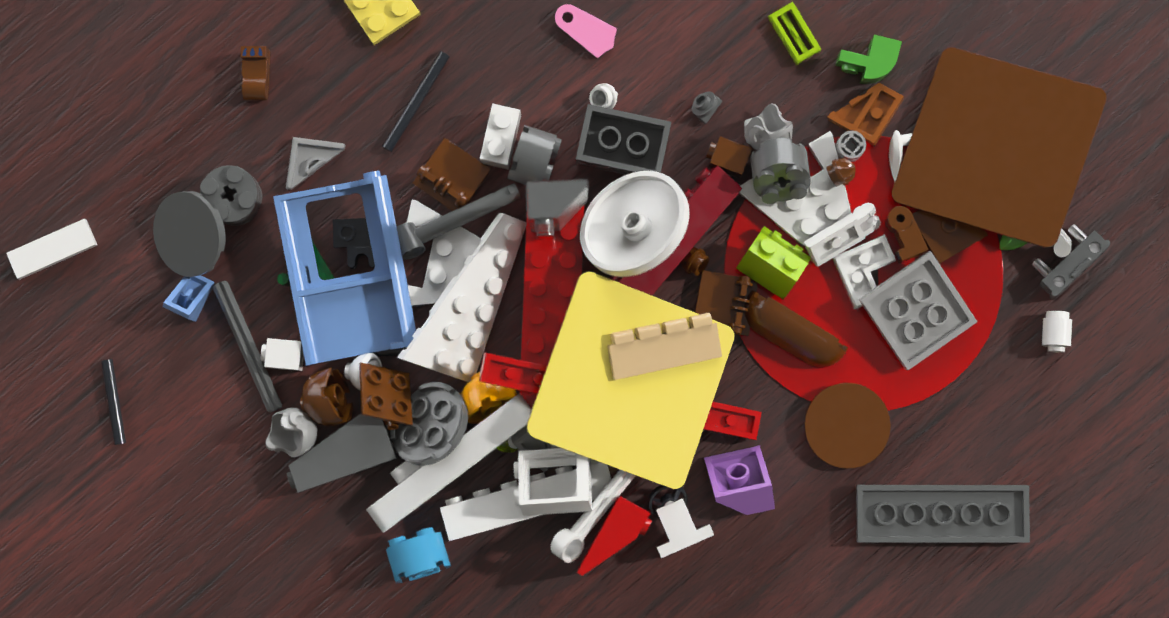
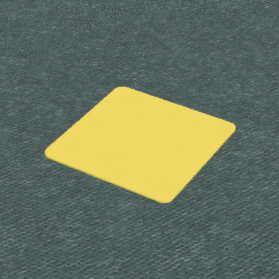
M585 272L577 281L527 423V431L532 437L666 487L672 489L680 488L686 481L734 341V332L729 326L712 320V323H717L722 357L613 380L607 346L612 344L611 333L632 329L635 340V328L658 323L661 328V334H663V322L686 318L688 328H690L689 317L699 314L593 272Z

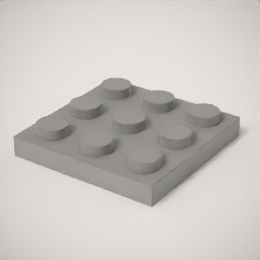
M927 251L858 299L905 370L911 369L977 323V320L931 251Z

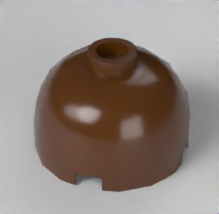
M328 368L312 374L305 382L302 390V397L300 398L301 409L319 425H338L350 421L352 417L353 403L347 404L345 393H350V389L344 376L337 369L331 370L332 368Z

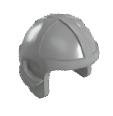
M772 103L766 106L759 116L745 120L744 136L746 142L758 151L760 144L764 141L774 138L792 139L793 123L783 119L778 106Z
M287 408L272 415L271 429L265 442L268 450L275 452L283 451L291 457H300L311 450L316 443V423L306 412L298 408Z

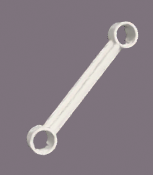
M619 470L592 502V511L584 512L571 529H563L555 535L551 543L552 553L567 563L575 561L583 551V539L636 475Z

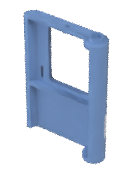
M380 171L364 173V179L273 196L306 365L408 347L414 339L412 336L416 331L387 175L381 176ZM358 193L363 201L375 268L371 272L322 280L318 274L306 205L312 201Z

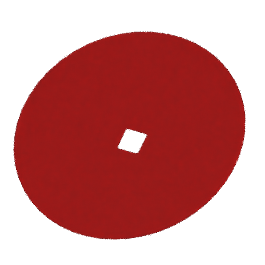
M840 136L833 138L835 144ZM881 136L875 146L866 142L864 153L859 159L852 162L855 165V177L845 186L851 213L858 206H862V204L872 203L876 209L874 216L877 215L879 217L881 225L877 230L875 229L874 232L865 236V239L843 252L885 235L896 259L895 253L900 250V246L894 233L886 227V216L893 208L898 206L908 208L912 214L919 210L899 204L892 197V189L895 182L889 162L891 137ZM908 145L903 146V158L901 164L903 162ZM806 146L810 177L822 171V168L808 146ZM745 199L734 220L728 238L724 274L738 277L747 276L736 269V267L764 226L772 232L776 230L782 234L781 238L793 246L796 244L800 247L802 246L778 227L768 216L755 208L750 201ZM985 230L988 236L940 263V266L977 320V323L909 370L904 369L864 307L862 306L854 310L833 259L817 267L810 259L784 300L759 283L757 292L766 299L768 297L774 299L838 338L840 344L848 347L846 354L840 361L828 367H814L760 336L751 327L749 336H739L756 362L773 379L806 400L812 401L819 392L829 386L839 383H855L875 392L884 402L888 411L917 403L939 392L963 373L977 357L991 333L999 311L1003 290V261L998 235L995 232ZM805 246L802 247V248H803V251H802V252H804L805 254H807V255L809 256V253H808L806 247H805ZM923 254L900 264L896 259L895 262L878 268V285Z

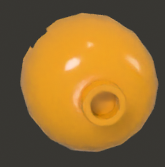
M480 372L474 374L471 377V381L466 384L461 392L468 410V422L470 424L481 423L517 396L516 390L478 382Z

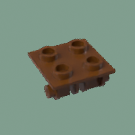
M444 138L425 166L422 165L417 171V177L412 184L451 211H454L468 203L491 169Z
M703 270L695 313L699 315L710 313L712 320L729 326L734 334L749 336L750 326L745 317V312H748L749 309L745 308V304L750 303L747 297L751 290L757 292L758 283L747 276L738 277Z
M360 362L362 415L384 420L388 430L398 429L399 424L413 425L409 373Z

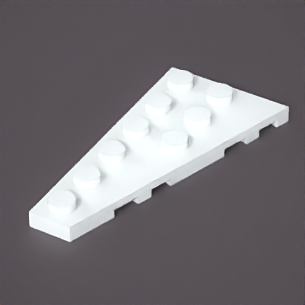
M498 213L481 237L478 248L472 256L469 255L463 263L465 265L457 277L454 276L429 311L430 316L421 328H417L412 336L414 339L406 350L403 349L397 358L466 382L471 381V377L477 373L526 228V222L507 214Z

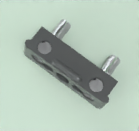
M1075 224L1069 227L1068 232L1080 244L1053 270L1040 258L1036 259L1032 264L1045 277L1041 281L1040 286L1050 295L1049 298L1055 300L1109 248L1110 240H1104L1095 230L1087 237Z

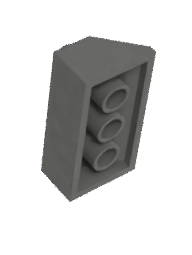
M587 180L527 182L528 221L531 232H536L539 237L554 236V231H560L587 203Z

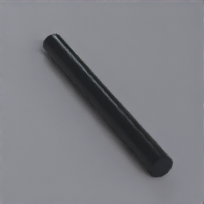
M442 51L439 52L382 145L383 148L390 152L393 151L448 61L449 55Z

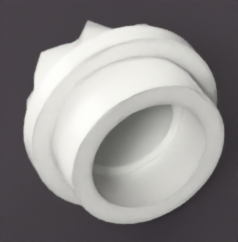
M607 83L598 84L590 93L591 105L613 109L617 103L618 93L613 86Z

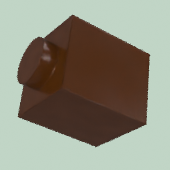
M719 137L717 143L711 142L706 158L711 159L710 168L719 166L725 173L741 178L752 148Z

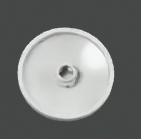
M639 171L618 178L600 191L584 214L580 228V242L583 252L596 268L612 276L626 277L638 275L656 267L671 255L686 232L689 221L687 198L673 179L659 172Z

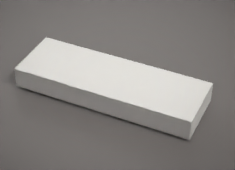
M82 219L6 254L17 279L20 280L97 246V243L87 220Z

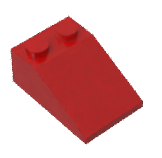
M619 496L580 564L577 573L583 576L634 541L639 534L644 536L652 522L648 518L650 512Z

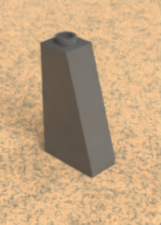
M361 413L288 465L290 472L287 473V478L291 488H296L298 493L398 459L387 425L384 424L382 419L364 416Z

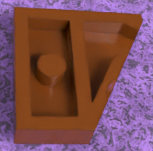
M878 83L868 89L864 95L857 96L849 101V104L840 110L831 112L827 118L828 121L846 131L859 132L863 135L866 142L875 146L904 100V96Z

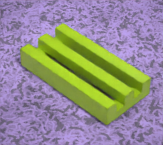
M793 2L768 16L769 21L796 65L822 50ZM786 12H791L812 49L808 50ZM778 17H781L802 52L800 56L778 21Z

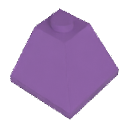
M760 446L704 458L716 502L746 515L775 509L772 484Z

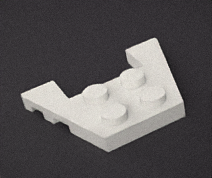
M831 131L808 144V148L819 163L822 171L810 177L811 183L804 198L767 204L755 192L753 178L740 185L743 189L739 194L750 201L761 213H764L774 221L778 227L802 247L805 246L804 241L851 214L845 186L842 184L836 187L826 169L827 166L832 164V160L838 159Z
M412 200L407 223L413 222L416 227H419L442 215L420 202ZM461 226L434 238L423 288L408 285L411 305L435 304L453 277H457L465 265L463 263L469 255L472 256L478 248L481 238Z

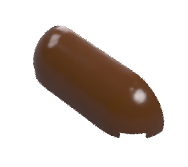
M751 290L747 297L750 303L745 304V308L749 309L748 312H745V317L749 326L757 334L814 367L821 368L834 365L846 354L848 347L840 344L838 338L770 297L766 299L759 295L758 292Z

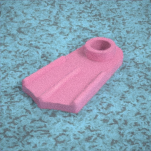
M563 5L556 11L555 22L558 27L596 58H599L602 54L613 48L617 30L615 27L573 5ZM565 13L572 15L573 20L570 23L563 21L562 16Z

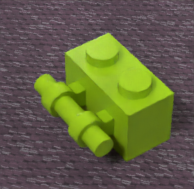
M764 226L736 269L784 300L806 268L811 257L802 252L803 248L799 245L793 246L781 238L782 234L776 230L772 232Z

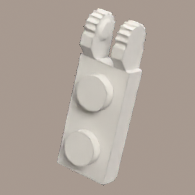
M868 202L858 206L853 213L804 241L809 256L816 267L865 239V236L879 228L881 221L877 215L874 216L876 213L874 204Z

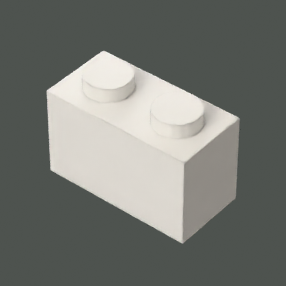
M492 104L480 154L482 164L509 170L521 119L519 109Z

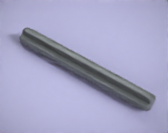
M221 281L213 286V290L267 411L270 413L282 408V403L268 371L264 367V362L261 361L260 353L229 283Z

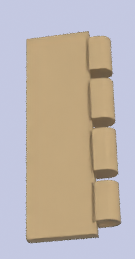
M704 313L689 317L690 328H688L686 318L663 322V334H661V328L658 323L635 328V340L632 329L611 333L612 344L607 346L613 380L722 357L717 323H712L710 313Z

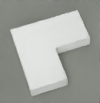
M885 235L832 258L854 310L862 307L858 299L877 287L871 271L896 261Z

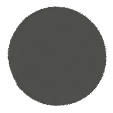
M195 191L173 193L166 197L159 205L154 218L153 234L156 248L164 263L175 273L186 277L199 276L212 271L219 259L220 253L225 248V228L219 211L214 209L203 198L202 194Z
M430 382L419 386V390L411 395L413 425L399 424L398 429L390 430V438L399 456L409 463L419 466L431 465L447 457L460 443L468 422V410L462 395L448 384Z

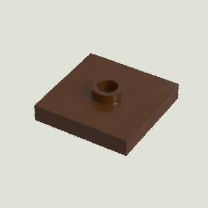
M918 210L912 214L929 251L932 252L939 264L988 236L985 229L929 212Z

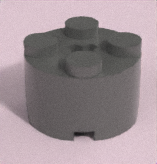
M524 125L507 179L527 185V182H548L553 165L548 163L549 161L555 163L562 139L557 138L555 134Z
M774 138L761 143L760 149L756 153L753 151L751 154L754 190L762 197L764 203L774 204L777 201L802 199L807 195L811 178L807 150L801 143L798 146L792 143V139Z
M226 165L212 170L202 180L200 185V194L203 195V198L214 209L219 211L223 224L243 225L251 221L258 213L262 202L260 185L254 177L238 166ZM231 190L236 193L233 195V201L226 198Z

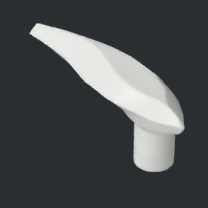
M895 130L891 138L889 162L894 182L901 167L903 146L909 145L912 133L900 135L899 131Z

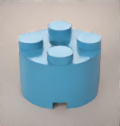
M433 527L416 532L417 537L411 539L401 536L388 541L390 547L386 549L395 583H402L401 577H408L409 581L438 573L440 572L439 566L443 564L446 569L451 567L441 532H435Z

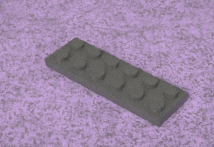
M856 485V542L1030 543L1029 485Z

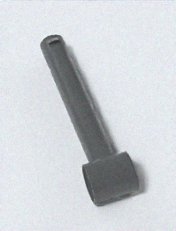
M515 183L417 228L413 222L397 226L403 260L413 259L421 255L425 251L423 243L521 199Z

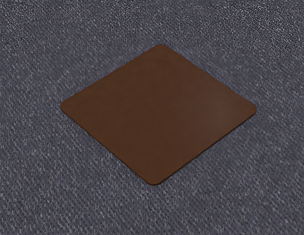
M947 48L940 56L893 186L892 197L897 203L1041 247H1052L1057 243L1106 104V93L1099 87L962 49Z

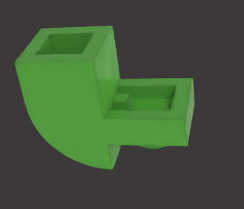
M874 35L870 40L867 56L841 49L835 66L842 67L841 71L849 74H858V71L863 72L860 81L862 84L876 83L885 78L895 66L902 41Z

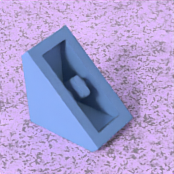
M201 275L194 277L184 276L164 301L162 307L196 322L214 286V282Z

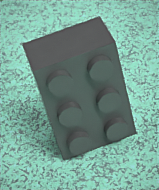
M588 104L577 151L576 164L624 175L639 171L661 173L671 122Z

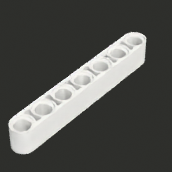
M518 394L467 432L457 447L447 457L437 463L421 467L371 505L367 512L384 533L524 428L528 423L532 409L522 395Z

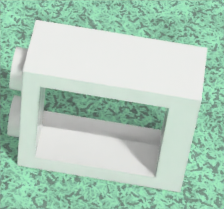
M563 448L518 451L519 461L514 462L515 479H519V488L514 489L515 506H520L523 516L592 511L591 458ZM577 466V497L530 500V468Z

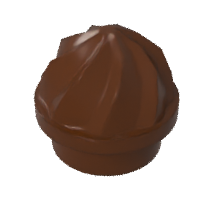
M846 158L834 159L832 164L826 167L828 175L836 187L842 184L844 186L848 185L855 177V165Z
M693 247L680 263L686 273H693L698 276L705 270L710 258L705 255L703 249Z

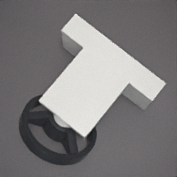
M659 485L652 490L648 497V507L655 517L660 518L669 538L668 542L656 547L661 558L714 535L710 524L698 529L695 528L686 507L688 501L687 494L682 486L675 489L672 494H665L660 499H653L657 493L669 488ZM680 492H682V493H683V498L680 499V500H677L678 497H679V495H680ZM652 504L659 506L661 508L654 511L652 508Z

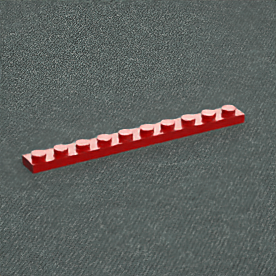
M484 353L478 382L538 394L547 366ZM712 402L703 430L757 440L762 412Z

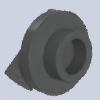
M712 92L701 93L694 99L692 112L702 123L707 124L723 101Z

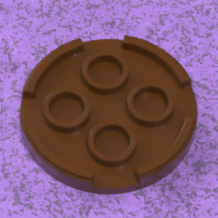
M839 383L819 392L809 404L804 422L806 440L812 451L824 462L839 468H857L873 461L885 448L889 439L891 425L888 410L881 398L869 388L855 383Z

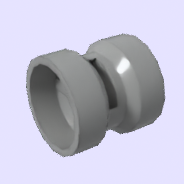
M847 131L842 134L835 144L838 158H846L851 162L859 159L866 149V141L863 135L857 131Z

